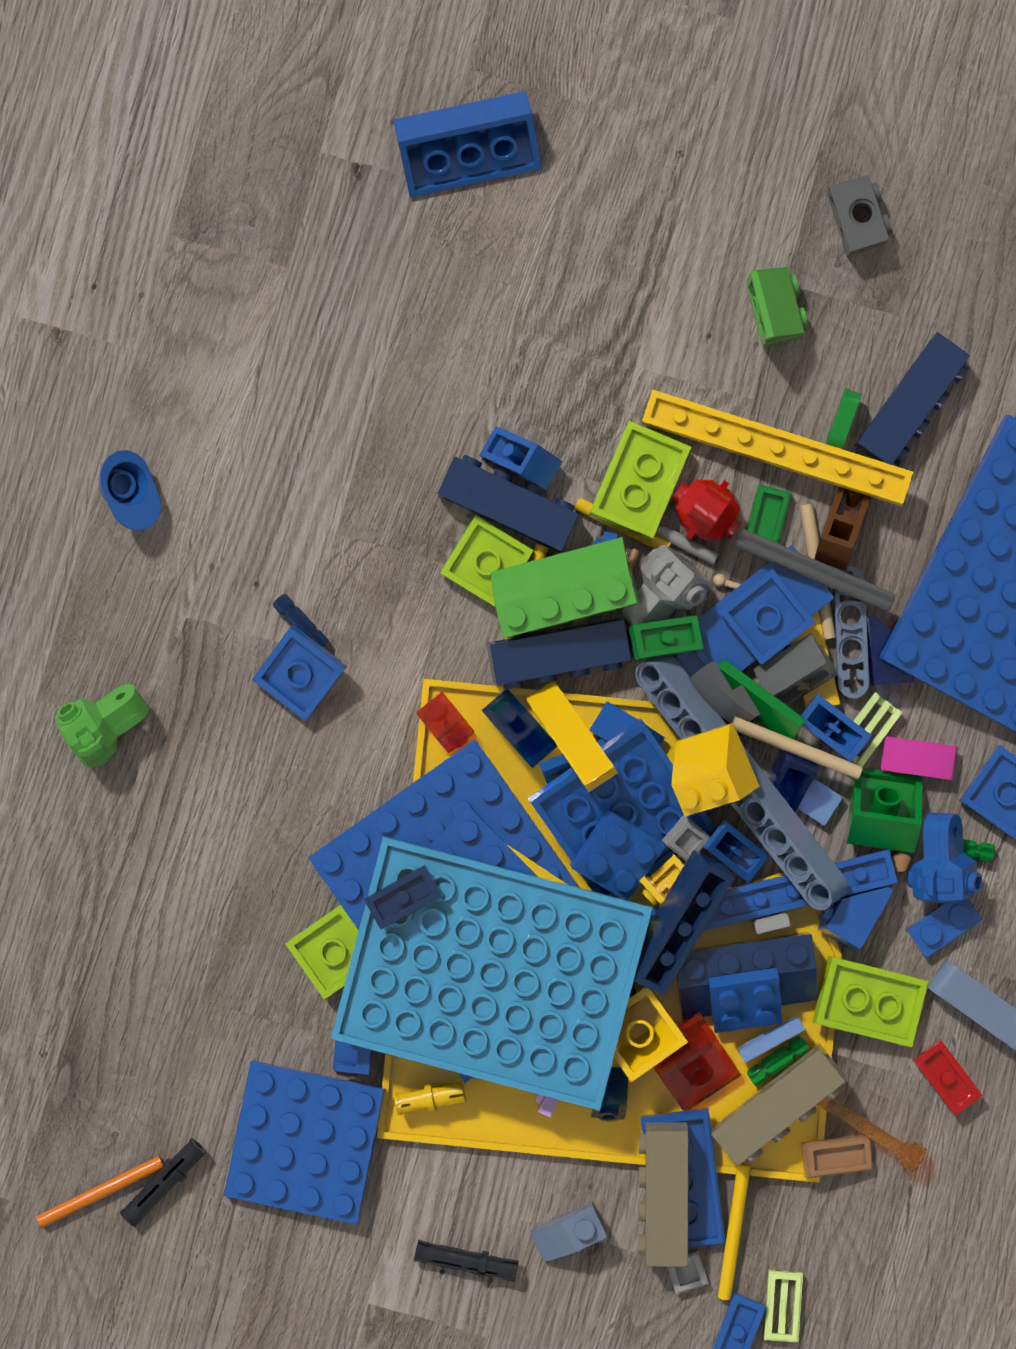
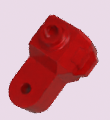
M694 480L690 485L684 482L681 484L672 499L677 502L674 511L684 531L687 532L685 538L691 540L693 536H696L702 541H719L724 536L729 539L733 537L742 522L737 519L740 509L732 493L727 489L730 483L724 480L719 485L713 480Z

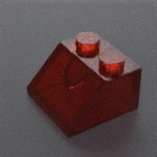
M700 1012L678 1026L688 1043L654 1066L655 1071L683 1111L692 1109L741 1076Z

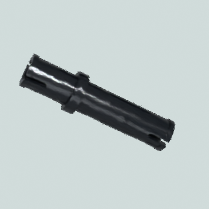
M190 1138L189 1142L172 1159L168 1158L163 1163L164 1168L120 1211L121 1216L130 1225L136 1227L139 1221L178 1181L183 1182L187 1178L186 1173L207 1153L204 1147L195 1139Z
M418 1240L414 1262L477 1274V1278L484 1279V1276L514 1283L519 1260L489 1255V1251L482 1250V1253L472 1252Z

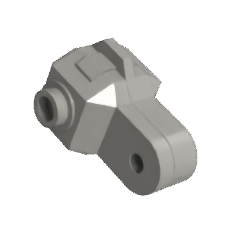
M660 545L648 554L647 562L641 568L643 585L637 591L640 604L624 608L622 618L630 626L668 620L676 609L691 610L693 606L699 605L705 599L710 583L682 554L666 545Z

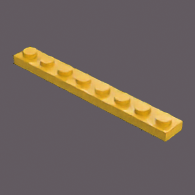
M652 390L642 419V424L899 506H903L913 476L912 471L656 390Z

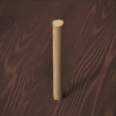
M806 504L800 506L808 557L814 559L819 544V536L813 504ZM829 602L818 611L825 640L836 638Z
M735 716L732 721L736 731L852 778L858 779L861 775L862 766Z

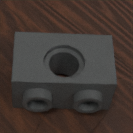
M869 175L829 187L826 194L846 256L849 257L886 245L889 241L888 235L892 234V228L886 214L881 215L878 202H881L882 198L877 183H871ZM857 207L866 209L870 216L869 221L865 223L857 222L853 218L852 210Z

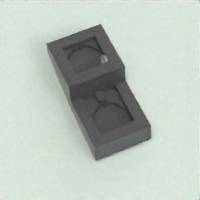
M715 661L705 665L689 678L702 698L730 724L735 716L751 722L760 715L744 686L741 685L732 690Z

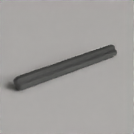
M741 529L737 534L734 542L737 548L884 611H889L893 606L896 595L890 591L745 529Z

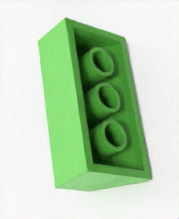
M623 537L490 572L494 602L503 638H512L640 604Z

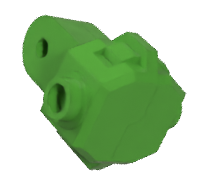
M124 684L97 702L80 698L74 703L68 702L62 705L55 715V722L61 736L86 768L92 769L95 766L106 764L112 758V755L117 752V737L141 722L149 712V705L134 685Z

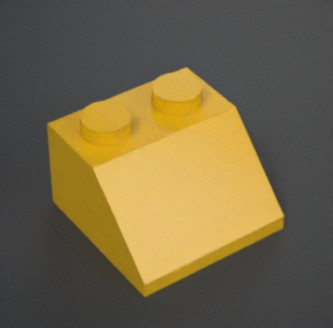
M733 723L675 742L671 785L685 817L739 801L760 787Z
M645 987L629 998L614 1054L615 1060L631 1083L688 1043L678 1025L653 990Z

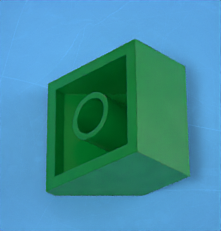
M862 768L860 777L858 779L853 778L846 843L914 853L922 826L923 776Z

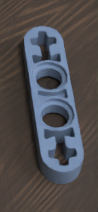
M848 566L846 571L841 570L845 573L851 572L852 576L865 581L863 573L856 567ZM833 589L834 629L836 635L835 655L836 670L838 672V675H836L837 688L842 696L855 699L863 696L869 686L866 602L848 600L840 603L839 596L846 597L847 594ZM853 606L859 611L860 618L855 625H846L841 620V611L844 607ZM847 640H855L861 647V653L856 659H848L842 653V646ZM861 662L862 670L855 669V678L862 681V687L856 688V693L853 694L849 687H844V681L850 678V669L843 671L842 663L854 665Z

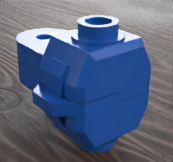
M928 813L923 824L924 859L912 865L908 873V885L910 888H913V896L916 899L925 902L961 903L979 893L982 888V876L980 873H977V862L964 853L962 820L958 814Z

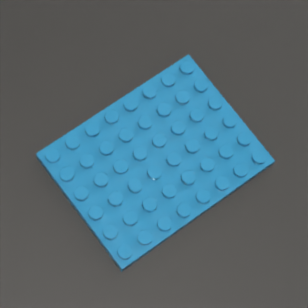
M384 836L368 896L423 865H426L442 896L381 930L365 904L331 1039L600 1111L653 907Z

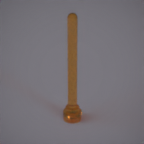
M824 1098L817 1104L897 1154L896 1158L901 1161L900 1165L909 1171L914 1172L922 1162L927 1149L916 1142L911 1144L908 1141L903 1143L834 1099L828 1101Z

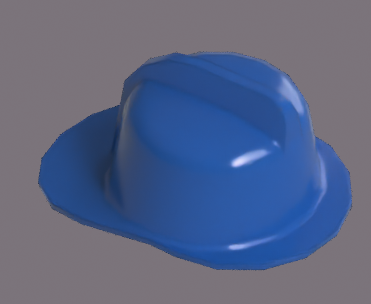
M128 450L116 451L109 455L102 464L100 471L99 489L102 497L107 501L115 519L125 528L135 531L149 528L155 524L160 516L161 501L145 460L137 453Z

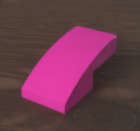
M885 736L881 770L953 780L958 747Z

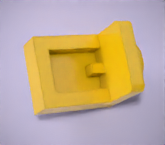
M673 855L650 878L643 876L639 880L646 888L642 893L656 907L659 904H663L667 893L685 865L676 855Z

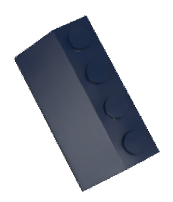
M804 932L692 949L676 975L682 1019L688 1020L712 1016L708 978L777 968L781 1006L818 1000L817 968L811 933Z

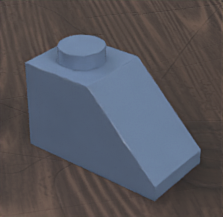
M592 1201L530 1230L545 1262L576 1253L607 1238V1232Z

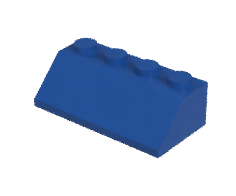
M526 91L393 119L410 198L542 169L533 114Z

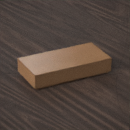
M867 1134L802 1143L804 1176L806 1178L873 1170L871 1137Z

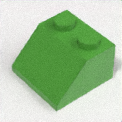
M788 267L751 271L746 280V286L762 347L802 338L805 333L803 328L808 327V321L804 307L798 308L795 295L800 294L796 275H790Z

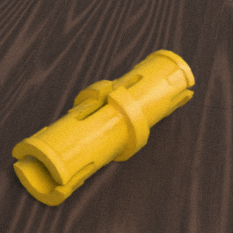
M462 1081L436 1087L428 1084L424 1085V1089L394 1094L395 1105L398 1106V1115L426 1109L429 1112H434L437 1110V1107L466 1103L465 1090H463L464 1085Z

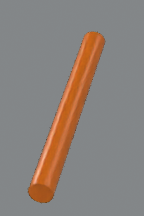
M157 1156L36 1216L37 1222L41 1228H44L163 1169L164 1162L160 1156Z

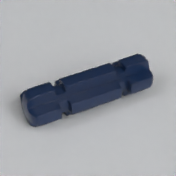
M282 594L274 601L273 607L280 615H285L284 619L290 626L295 625L322 647L328 643V638L320 630L317 631L315 629L316 625L299 607L294 606V602L287 594Z

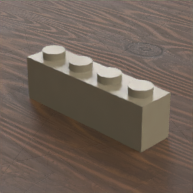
M819 1043L712 1127L711 1135L736 1166L740 1165L743 1161L750 1164L763 1153L761 1147L770 1140L777 1143L790 1132L788 1126L797 1119L804 1122L817 1111L815 1105L824 1098L830 1101L844 1090L842 1084L846 1082L845 1074Z
M646 1122L645 1133H639V1154H645V1167H639V1188H645V1201H639V1221L645 1222V1234L638 1235L639 1255H645L646 1266L687 1267V1122Z

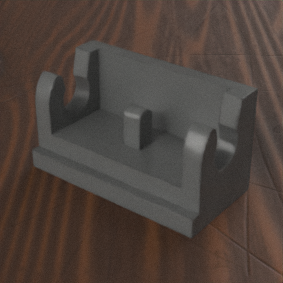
M811 633L767 660L764 664L753 669L762 687L787 706L838 675L823 646L818 644Z

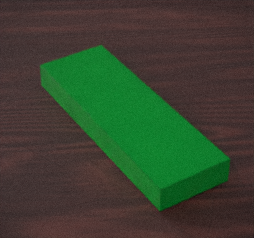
M723 659L718 664L719 669L732 690L741 685L744 686L760 713L755 720L771 731L795 739L806 720Z

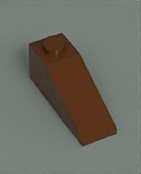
M838 487L819 540L815 560L844 571L847 570L872 498L871 496Z

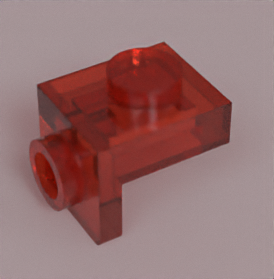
M440 692L416 712L448 753L463 746L475 732L443 692Z

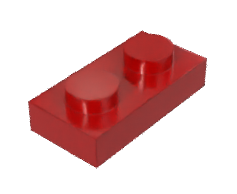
M940 1039L913 1059L914 1063L955 1116L983 1096Z

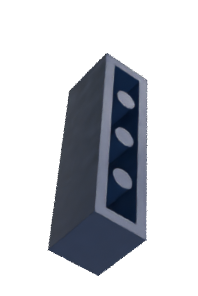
M936 332L854 446L874 460L890 465L894 463L899 466L910 451L906 444L913 435L919 438L930 424L925 418L932 408L939 411L950 396L945 391L950 383L955 381L958 384L970 367L965 363L971 355L939 332Z
M464 455L462 459L454 457L437 493L438 497L559 553L562 552L579 515L573 511L575 508L573 504L560 498H556L555 502L543 498L544 491L527 483L524 488L511 483L513 477L500 470L495 469L493 474L481 469L482 462L470 456Z
M621 618L486 643L493 683L496 685L502 684L503 690L522 687V680L536 678V683L557 680L556 674L569 672L570 677L590 674L589 668L602 666L603 671L623 668L622 662L631 660L625 622Z
M696 850L692 851L667 893L665 901L660 905L647 927L634 977L635 982L663 996L665 995L735 879L721 863Z

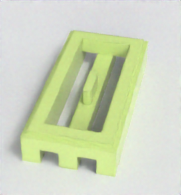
M876 692L872 694L853 721L860 725L875 703L881 707L864 730L871 733L886 711L891 713V716L860 757L856 756L853 762L862 767L903 713Z
M768 1269L764 1340L799 1341L803 1272ZM781 1279L777 1333H772L775 1280ZM789 1280H795L791 1334H785Z

